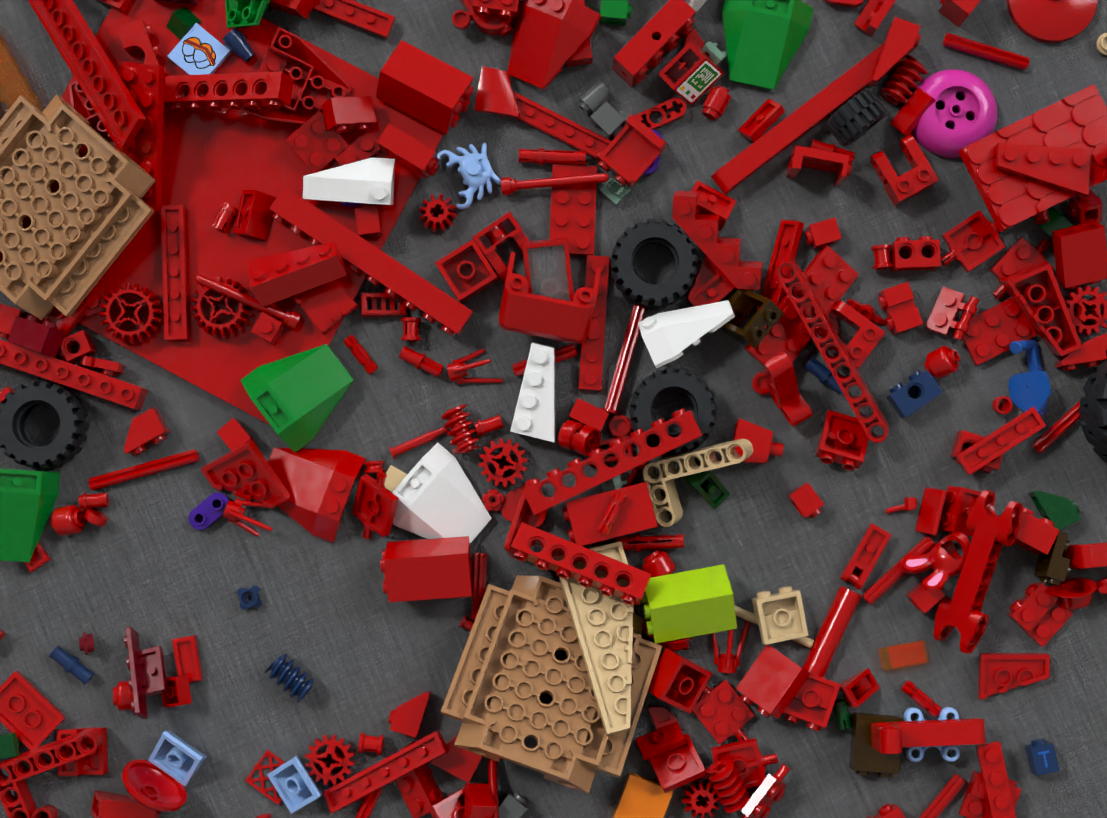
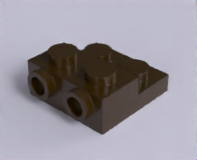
M1059 532L1048 555H1039L1034 575L1041 577L1040 582L1060 586L1061 581L1064 582L1065 578L1069 577L1071 559L1062 557V554L1066 553L1069 546L1068 534Z

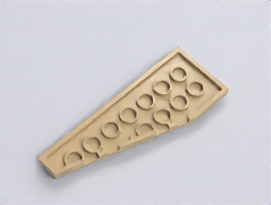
M621 541L590 548V550L628 565ZM557 556L554 560L561 561L564 559V556ZM577 562L573 565L578 570L586 567L582 562ZM597 571L595 573L598 578L607 577L604 571ZM559 577L606 736L628 731L631 720L634 605H628L622 602L621 598L614 595L612 597L603 595L599 589L592 586L591 588L583 587L577 580L572 578L564 579ZM624 579L617 581L620 587H627L629 585Z

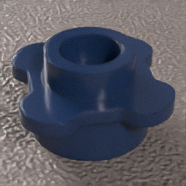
M254 585L249 589L240 588L238 590L239 606L242 610H247L253 606L258 608L262 605V600L259 599L260 588Z

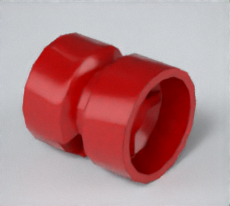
M567 420L562 425L558 435L560 447L589 457L588 453L599 448L601 433L598 429L573 420Z

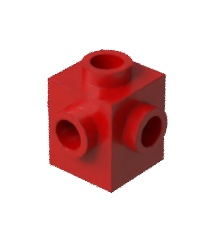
M1089 189L1087 197L1077 194L1069 198V205H1067L1068 215L1070 218L1073 217L1078 225L1092 221L1102 222V200L1091 189Z

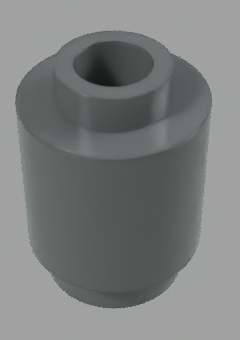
M599 82L597 85L594 84L579 98V107L585 114H593L606 101L609 102V97L612 94L603 83Z

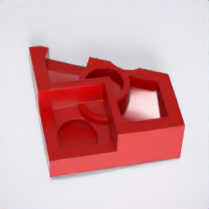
M482 66L474 110L480 113L499 114L501 117L520 118V111L517 110L515 103V93L511 89L509 73L500 69Z

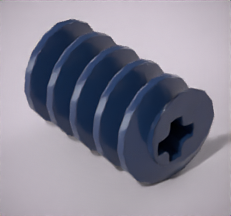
M285 653L279 656L264 673L271 670L269 678L273 679L278 676L276 684L285 683L283 691L286 692L292 689L290 697L293 698L299 695L297 703H299L313 688L312 685L315 679L311 678L306 681L308 673L299 674L300 665L292 668L293 659L285 662L288 655Z

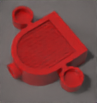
M460 0L466 11L458 10L452 16L453 25L458 30L468 28L470 22L473 21L474 25L482 33L491 36L501 35V37L507 36L513 31L512 26L516 18L504 19L497 14H490L489 16L479 15L473 11V0Z

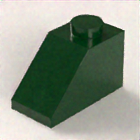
M694 458L695 463L700 466L701 462ZM711 470L683 476V479L714 510L730 495Z
M1038 490L1028 493L1041 516L1054 522V527L1060 531L1081 519L1078 514L1080 512L1079 507L1073 500L1070 501L1069 498Z

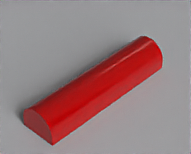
M839 587L802 666L804 670L824 678L860 601V594L845 587Z

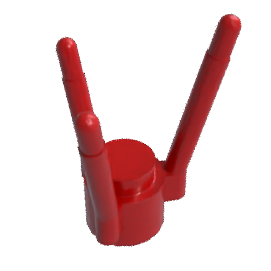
M484 348L463 358L453 360L451 364H447L450 381H457L458 385L463 383H503L504 380L501 378H465V376H468V369L491 363L490 359L467 365L464 363L486 351Z
M238 498L235 499V502L228 501L222 516L227 518L228 522L236 524L256 537L259 536V533L242 523L241 520L268 531L273 530L272 527L243 515L245 508L241 507L242 505L269 508L263 506V502L245 501Z
M749 621L745 623L736 655L732 653L733 629L729 630L726 653H721V657H719L716 633H711L714 665H718V672L735 673L736 667H739V659L750 625Z

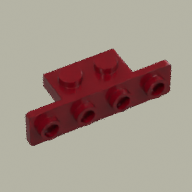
M127 627L124 643L129 653L126 662L128 669L131 671L129 687L134 697L131 706L133 713L144 720L148 719L146 697L168 691L163 649L160 646L140 651L138 632L132 627Z

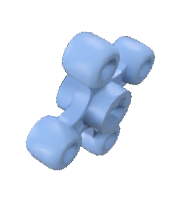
M910 707L904 712L905 721H925L923 713L918 708ZM944 707L939 713L937 720H947L946 716L948 713L952 714L951 719H959V714L952 707ZM916 713V718L911 720V714ZM956 745L906 747L904 751L906 758L911 762L922 760L925 750L929 747L938 748L941 757L948 762H954L960 756L959 748ZM916 749L917 754L915 756H912V750ZM949 749H952V750H953L952 755L948 756V755H947L948 750H949Z

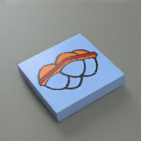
M195 23L167 57L188 75L214 74L231 54V51L199 24Z

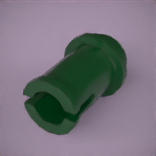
M846 699L836 700L832 708L835 711L838 730H845L843 720L847 729L853 727L848 711L850 705L846 702Z

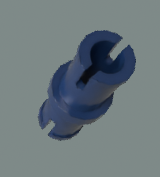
M812 356L804 368L819 378L820 383L827 384L840 395L842 390L830 369Z
M60 645L49 655L50 658L65 668L64 671L67 674L70 672L84 685L95 674L79 662V658L72 657Z

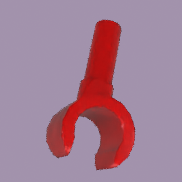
M647 462L631 470L632 472L627 479V486L631 485L638 470L643 471Z
M905 497L904 505L886 508V513L914 510L917 507V498Z

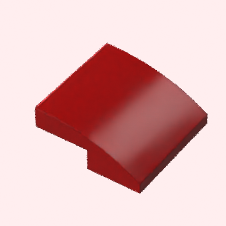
M93 727L102 732L104 737L102 744L94 753L58 766V776L107 774V727ZM89 728L58 729L57 740ZM86 737V741L90 745H94V741ZM65 745V749L68 752L73 753L72 748L70 746Z

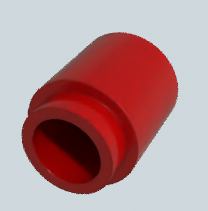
M722 86L712 87L702 106V114L714 121L722 117L731 99V96L728 94L729 90Z

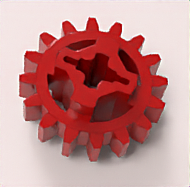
M1084 286L1083 290L1081 287L1075 288L1076 294L1073 292L1067 294L1070 300L1064 301L1077 333H1081L1084 330L1085 335H1090L1091 330L1094 333H1098L1099 327H1107L1104 322L1107 320V300L1104 299L1107 294L1106 292L1098 293L1099 287H1093L1091 290L1090 286ZM1090 295L1092 298L1087 301L1082 296ZM1085 306H1089V307H1090V308L1088 309V312H1089L1090 314H1085V312H1086ZM1086 320H1088L1089 322H1092L1093 324H1091V325H1083V324H1081V323H1082V322H1085Z
M499 438V444H495L493 440L490 441L492 447L489 449L484 446L486 454L479 455L480 458L484 459V462L478 465L485 468L481 475L488 474L487 482L495 480V486L503 482V486L507 487L508 481L515 485L516 477L519 479L523 478L520 471H527V468L522 466V463H526L528 460L521 457L525 451L517 450L520 445L519 443L512 446L511 439H508L507 443H503L502 438ZM503 448L502 453L496 456L490 455L494 450ZM511 450L517 455L518 463L512 461L510 457ZM503 457H507L506 461L514 466H504L503 469H500V465L493 461V459L502 460ZM488 463L494 464L496 468L495 475L490 472ZM509 470L515 471L513 475L503 478L505 472Z
M327 734L323 735V741L316 738L314 740L316 746L310 744L308 747L312 752L305 754V757L310 759L305 764V767L312 768L308 774L313 775L315 773L317 775L316 782L321 778L324 779V785H327L329 780L332 781L333 785L337 784V778L344 781L346 779L344 773L351 774L352 770L349 766L355 765V761L350 760V757L354 756L355 752H349L348 750L351 747V743L344 745L345 738L342 737L338 741L336 734H333L331 739L328 738ZM328 744L325 752H317L321 746ZM337 747H339L343 751L344 756L340 755V753L337 750ZM329 754L332 755V759H335L331 765L325 759ZM316 763L321 765L323 772L319 770ZM343 766L340 772L332 774L335 767Z

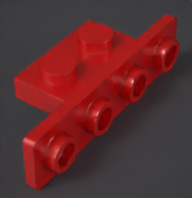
M413 741V742L409 743V744L406 745L405 747H407V746H409V745L415 743L416 741ZM427 764L395 781L413 818L421 817L430 812L432 817L436 818L430 806L444 798Z

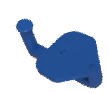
M1035 340L1013 341L1010 344L1011 352L1019 354L1026 350L1029 372L1015 374L1010 378L1008 384L1010 399L1024 412L1034 407L1041 417L1047 411V400L1051 395L1049 377L1042 368L1039 345Z

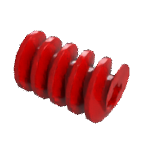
M906 55L905 59L900 62V66L895 69V74L890 76V81L885 83V88L880 90L881 96L893 105H898L899 102L906 104L907 99L904 95L912 96L909 88L917 89L914 81L922 82V77L919 73L927 75V70L917 59Z
M467 404L451 408L441 416L442 420H449L444 424V428L451 429L447 433V437H455L450 441V445L457 446L453 450V454H465L481 448V446H474V443L479 438H471L476 429H468L473 421L465 420L470 415V412L462 411Z
M722 759L708 767L706 772L712 773L709 776V780L715 782L713 788L718 790L717 796L722 798L721 804L725 806V812L733 813L746 805L750 795L742 783L738 770L734 768V762L729 759Z

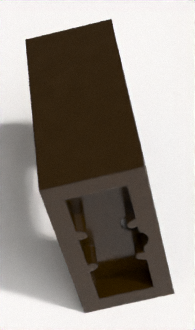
M738 289L729 299L735 317L721 326L720 329L725 334L756 348L784 313L772 300L748 289ZM756 304L761 306L743 329L738 328Z

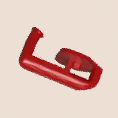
M526 484L507 493L501 508L504 519L512 522L504 544V549L511 557H513L511 545L521 522L538 528L543 525L548 513V509L536 515L533 514L522 491L527 488Z

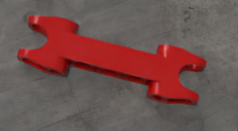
M983 490L970 510L966 527L968 530L973 531L974 534L953 597H944L935 615L934 639L945 641L953 628L956 627L961 635L960 651L965 654L973 652L985 633L988 615L980 611L1002 546L1006 545L1009 547L1015 542L1021 524L1022 503L1010 501L1001 516H998L994 510L995 492L990 490Z

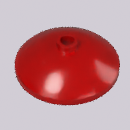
M148 760L130 761L122 771V780L128 793L138 803L149 809L160 812L176 811L186 802L187 792L185 787Z

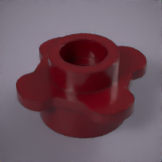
M83 632V637L79 638L80 651H85V655L95 651L93 634H85Z

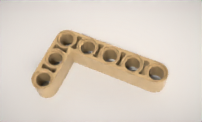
M737 439L660 458L647 464L643 469V476L645 482H647L657 522L663 527H669L682 518L683 510L674 483L675 478L740 463L752 455L753 446L751 442L747 439ZM736 446L742 448L743 456L737 453ZM716 451L721 454V456H722V460H721V461L716 458V456H715V452H716ZM695 456L700 459V466L695 463ZM674 461L679 464L680 471L674 467ZM654 467L658 468L659 476L655 474ZM660 488L665 491L666 497L661 495ZM667 510L671 512L672 519L667 516Z

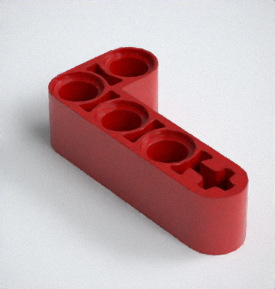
M782 351L764 362L763 367L770 395L789 424L795 427L813 416L810 407L799 393L794 366L787 354Z
M1107 542L1069 545L1066 553H1063V557L1071 559L1069 564L1071 568L1107 566Z

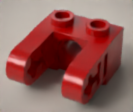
M912 135L899 140L900 147L912 167L910 171L899 177L882 151L870 156V161L894 207L930 188L939 180Z
M510 211L471 237L502 283L505 282L507 267L494 249L512 238L523 254L522 242H529V239Z
M839 300L832 310L837 316L856 329V334L847 345L844 343L843 345L858 369L886 332L847 303ZM821 327L816 331L819 336L828 335V331ZM829 346L827 348L835 356L839 355L837 347Z

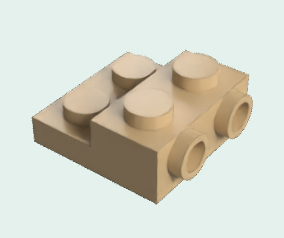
M792 586L779 588V593L771 594L770 591H762L757 593L756 598H752L755 620L759 623L762 644L767 645L809 636L800 590H792Z

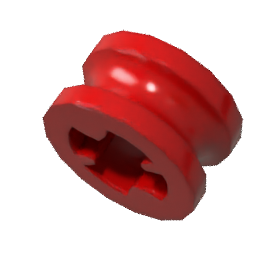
M366 461L364 465L367 466V469L364 471L365 473L385 472V469L382 468L385 462Z

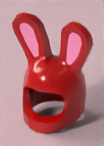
M955 531L937 542L927 554L903 558L900 563L901 568L910 574L933 569L934 572L923 580L922 587L929 592L940 591L948 578L960 575L970 541L965 534ZM953 540L959 542L962 546V556L956 551Z

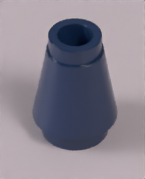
M236 28L227 33L222 39L225 42L224 46L245 63L255 55L242 31H238Z

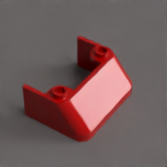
M511 252L498 317L499 325L507 331L576 344L584 342L587 339L592 322L601 269H596L590 288L581 287L576 290L573 302L528 293L529 284L527 279L520 274L512 273L516 252Z

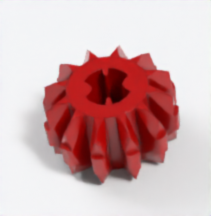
M432 194L430 195L431 202H428L426 199L422 201L426 207H419V212L423 213L419 219L420 221H426L424 224L426 229L432 225V231L436 232L438 226H440L442 232L446 231L444 224L452 227L453 223L449 219L457 218V215L452 213L456 210V206L450 205V198L443 201V194H439L438 200H435ZM437 209H441V212L443 214H439L438 217H435L433 212H437Z
M701 779L698 780V787H695L694 783L691 782L689 785L692 791L688 789L683 791L684 794L689 796L682 798V803L689 804L685 807V811H692V818H696L698 813H700V818H705V813L707 812L712 818L714 814L711 809L713 808L718 811L720 809L714 803L721 801V798L714 796L718 790L711 789L712 783L710 781L706 783L705 787H703ZM699 795H701L702 797L707 796V798H705V804L702 805V803L700 802L696 803V801H699L697 798Z

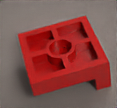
M337 279L293 296L294 300L323 335L358 308V305Z

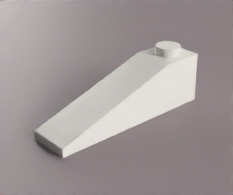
M372 157L303 176V199L392 205L395 159Z
M729 300L658 313L638 322L654 365L656 368H659L681 357L684 349L691 344L696 346L701 342L700 337L707 332H715L734 318L735 315Z

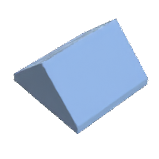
M164 731L148 761L183 786H186L207 756L173 732Z
M298 755L267 774L291 814L319 798L322 794Z

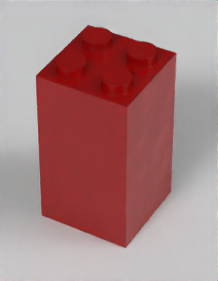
M401 40L380 70L376 98L447 135L451 127L456 128L460 120L459 115L461 112L465 113L471 101L468 99L474 90L471 87L473 77Z
M647 482L565 502L566 507L562 508L565 522L570 521L572 527L571 530H568L570 542L580 546L658 527ZM619 491L625 494L627 498L624 504L621 505V510L614 524H611V530L606 536L599 533L597 528L600 522H603L602 518L610 502H613L612 498L615 492Z
M469 536L387 542L386 550H382L380 566L381 573H384L383 593L388 594V602L472 596L473 575Z

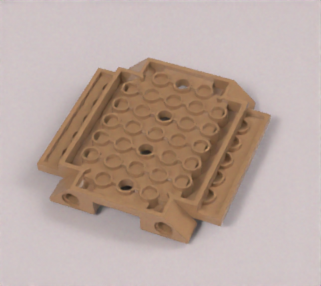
M57 94L44 109L43 113L24 96L20 95L0 120V252L3 254V260L0 262V291L13 303L41 320H44L54 307L65 316L70 317L155 212L140 198L146 194L156 180L123 151L113 147L89 126L91 123ZM86 145L88 153L85 157H80L79 149ZM54 181H58L59 190L52 193L51 184ZM29 216L31 218V225L25 229L23 227V219Z
M517 575L510 591L488 584L440 714L465 722L461 725L454 746L497 762L502 758L545 774L544 779L589 794L596 773L595 770L617 778L621 775L662 646L641 638L642 624L645 621L633 612L630 729L606 736L562 584L542 576ZM563 650L567 653L568 658L564 661H559L555 657V652ZM542 693H548L552 696L553 701L550 704H543L539 696ZM534 737L537 740V746L532 749L527 748L524 744V739Z

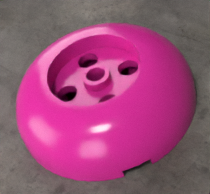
M949 69L928 76L917 86V88L919 87L936 100L924 112L919 123L911 132L915 140L926 151L944 156V158H961L958 152L960 149L994 132L998 116L997 103L991 89L978 76L964 70ZM956 93H961L964 96V100H958ZM943 102L944 109H937L936 103ZM969 112L974 117V120H967L966 113ZM946 122L954 123V129L947 128L945 126Z

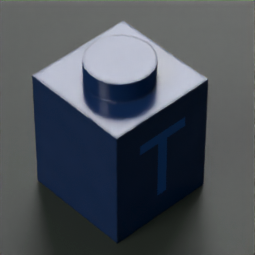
M1045 738L1031 740L1029 745H1024L1031 773L1038 776L1060 771L1053 743L1045 741Z

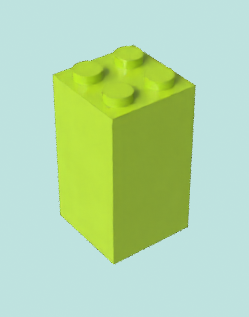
M724 564L650 578L642 598V603L646 602L643 606L645 620H650L646 621L648 635H653L655 644L737 629L734 597Z

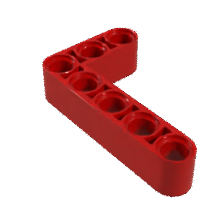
M972 718L871 723L872 748L882 754L902 753V747L985 744L984 719Z
M89 728L2 761L0 763V800L8 818H25L21 816L20 811H23L27 818H31L32 813L37 809L25 778L94 753L103 742L102 732L97 728ZM86 737L91 738L94 741V745H90L86 741ZM65 745L70 746L73 753L68 752L65 749ZM44 753L49 754L52 761L47 760L44 757ZM23 761L29 763L30 768H26ZM2 769L8 771L9 776L4 775ZM11 790H14L18 797L12 795Z

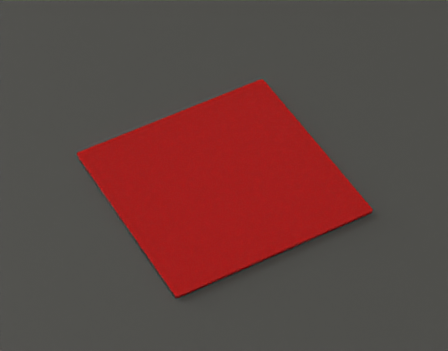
M131 0L125 12L111 7L95 37L114 68L122 75V62L143 63L145 53L136 52L129 55L123 48L117 28L142 19L146 25L150 24L155 37L152 40L154 46L158 45L161 51L162 58L159 59L161 65L167 68L169 76L188 75L167 57L180 42L166 27L174 11L187 7L201 20L199 25L223 45H225V42L222 39L233 29L227 28L225 0H198V6L154 0ZM262 18L259 26L236 28L238 31H242L255 55L245 63L231 51V54L214 74L258 72L265 53L279 26ZM302 39L352 87L348 97L371 96L377 122L370 126L369 130L377 140L390 123L436 151L444 133L376 98L379 78ZM74 75L70 80L69 84L76 81ZM68 84L61 98L71 106ZM164 103L163 119L167 126L163 131L161 203H146L155 212L100 279L104 294L109 298L113 296L109 289L112 288L116 293L119 292L118 284H121L123 290H125L127 282H130L131 289H134L135 284L139 283L140 292L146 286L148 288L146 296L152 292L155 294L151 302L156 300L160 302L154 309L162 310L161 314H155V317L160 318L161 322L153 321L152 324L158 329L156 331L151 328L147 330L152 335L150 338L145 333L141 334L143 342H140L138 337L135 336L134 344L130 343L129 337L126 338L125 343H122V335H119L117 339H113L114 330L107 334L105 330L109 327V324L105 326L100 324L101 321L106 320V317L95 315L88 318L84 314L78 323L269 424L250 399L240 380L259 366L324 344L329 346L343 320L323 335L294 300L293 296L269 305L285 312L286 310H294L301 315L295 329L292 330L285 327L276 345H273L251 332L262 311L253 307L246 308V310L252 312V316L245 315L244 318L249 323H240L243 328L242 331L235 327V335L233 336L227 330L226 337L223 338L220 332L217 337L212 336V330L207 334L204 332L205 326L202 328L197 326L200 320H194L193 316L198 312L191 311V307L197 306V304L191 300L192 298H199V295L195 293L196 289L201 292L204 290L195 281L197 275H203L209 279L212 278L216 282L218 276L223 278V282L227 277H230L232 283L237 280L240 282L239 287L245 286L247 288L244 294L249 293L251 297L257 299L250 286L247 260L314 246L309 242L311 240L310 237L305 234L302 237L291 230L292 225L286 221L284 224H281L274 218H272L266 241L252 236L232 233L236 215L233 216L226 233L213 227L222 210L220 207L225 202L236 207L237 213L242 190H258L277 198L285 186L303 198V176L313 174V172L285 141L302 124L264 120L242 110L243 107H241V110L222 108V110L216 111L203 108V111L184 109L183 112L171 110L170 106ZM349 130L346 133H340V136L350 146L365 132ZM381 151L374 156V158H390ZM334 158L320 171L339 167L340 165ZM396 161L393 204H375L380 210L383 236L364 238L380 250H382L421 176ZM54 181L51 184L52 193L59 190L58 181ZM304 199L358 235L355 208H360V206L345 207L339 201ZM164 205L185 206L189 340H164L161 206ZM29 216L23 219V227L25 229L31 225V218ZM0 252V262H1V261L3 260V254ZM344 261L347 276L337 280L354 300L367 275L361 271L359 274L353 272L347 267L349 263ZM214 292L210 296L218 298L221 297L222 294L219 292ZM125 295L122 297L127 304H134L143 299L136 295ZM234 299L232 301V308L236 312L239 309V301ZM115 302L112 308L113 322L121 314V308L117 302ZM206 302L205 313L209 320L211 318L212 306ZM213 302L219 309L230 312L224 304ZM123 304V307L126 309L125 311L127 312L125 318L128 319V317H130L131 319L133 318L136 322H138L134 315V311L136 309L132 308L131 310L130 307L127 308ZM145 305L139 313V318L144 325L149 317L148 305ZM224 316L216 324L228 323L233 318L231 316ZM126 322L118 327L120 330L127 332L139 329L133 322Z

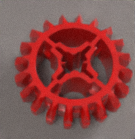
M221 276L217 277V282L241 293H244L247 289L245 286L239 287L240 282L237 280L232 283L230 277H227L224 282ZM202 285L201 287L204 289L202 292L197 289L195 290L199 298H192L191 301L196 303L197 306H192L191 311L198 312L193 316V319L200 320L197 326L199 328L205 326V333L208 334L212 330V336L217 337L220 332L224 338L227 336L228 330L233 336L235 335V327L240 331L243 330L240 325L241 322L249 323L244 317L245 315L252 316V312L246 310V308H251V306L239 302V309L236 312L232 308V301L234 299L223 294L221 297L214 298L210 295L216 291ZM206 302L212 306L211 318L209 320L205 313ZM213 302L224 304L230 312L219 309ZM224 316H231L233 318L228 323L216 324Z
M127 282L125 290H123L121 284H118L119 292L116 293L111 288L109 292L113 296L111 298L106 295L103 296V299L108 301L107 305L103 303L99 305L100 308L106 309V312L98 313L99 317H106V320L101 321L100 324L102 326L109 324L105 332L108 334L114 330L113 339H117L119 335H122V343H125L126 338L129 337L130 343L134 344L135 336L138 337L140 342H143L141 334L145 333L150 338L152 335L147 330L149 328L154 331L158 329L152 324L153 321L161 322V319L155 317V314H161L162 310L154 309L160 302L158 300L151 302L155 294L152 292L146 296L148 292L146 286L140 292L139 283H136L134 289H131L130 282ZM125 295H136L143 299L134 304H127L122 297ZM115 302H117L121 308V314L113 322L112 308ZM123 304L127 308L130 307L131 310L132 308L136 309L134 311V315L138 322H136L133 318L131 319L130 317H128V319L125 318L127 312L125 311L126 309L123 307ZM145 305H148L149 317L144 325L139 318V313ZM126 322H133L139 329L127 332L120 330L118 327Z

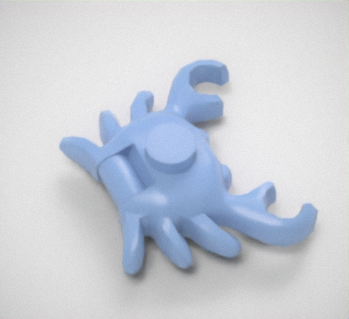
M486 143L482 144L481 153H478L476 147L470 144L469 148L472 153H469L464 148L457 147L456 150L464 156H458L449 150H442L437 154L438 161L443 156L449 158V161L446 163L447 168L456 163L459 164L458 173L463 177V184L469 186L467 190L458 192L460 197L466 198L464 204H456V208L460 210L470 207L474 193L477 190L479 191L477 199L481 200L485 185L488 193L491 194V179L501 185V179L494 173L489 163Z

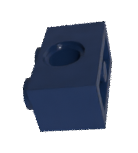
M917 370L908 376L909 382L904 385L900 382L889 389L891 394L886 398L901 419L908 417L943 393L928 370L922 373L920 370ZM910 387L917 389L918 396L916 399L909 396L908 390Z

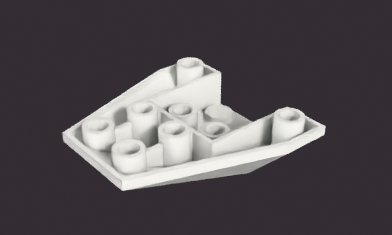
M439 443L421 458L392 492L399 498L393 524L426 539L469 536V542L471 543L492 519L457 459Z

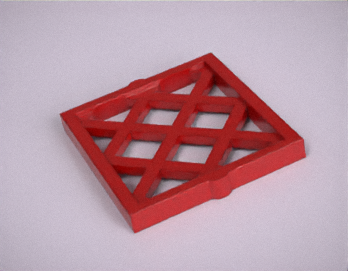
M267 750L260 761L255 764L254 769L245 781L279 805L282 798L277 797V790L274 785L271 788H265L264 780H268L269 777H263L262 769L270 768L272 772L274 770L273 767L281 766L285 762L270 750ZM268 756L270 765L262 766L261 762ZM272 757L280 763L273 764ZM259 769L260 778L252 779L255 770ZM261 781V788L254 782ZM272 790H273V792H274V797H272V796H271L270 794H268L266 791H272Z

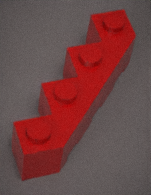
M675 191L673 195V220L737 289L760 290L763 262L740 261L741 238L719 237L720 215L697 214L698 192Z

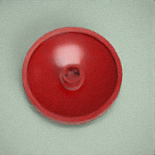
M1007 0V8L1014 24L1026 36L1040 42L1059 43L1075 37L1087 27L1095 14L1098 0Z

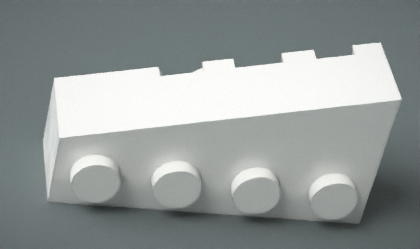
M532 342L510 432L555 442V347Z

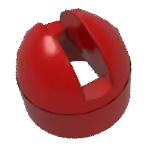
M999 396L993 400L992 408L998 414H1007L1012 409V401L1009 397Z

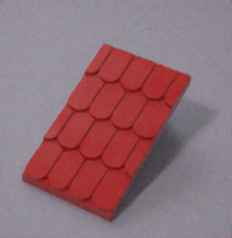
M1095 84L958 151L999 232H1002L1078 193L1070 190L1065 191L1059 189L1058 186L1048 183L1043 184L1037 182L1036 179L1027 176L1022 177L995 168L996 145L998 143L1091 150L1090 189L1107 180V166L1101 161L1107 153V107L1101 95H1099Z

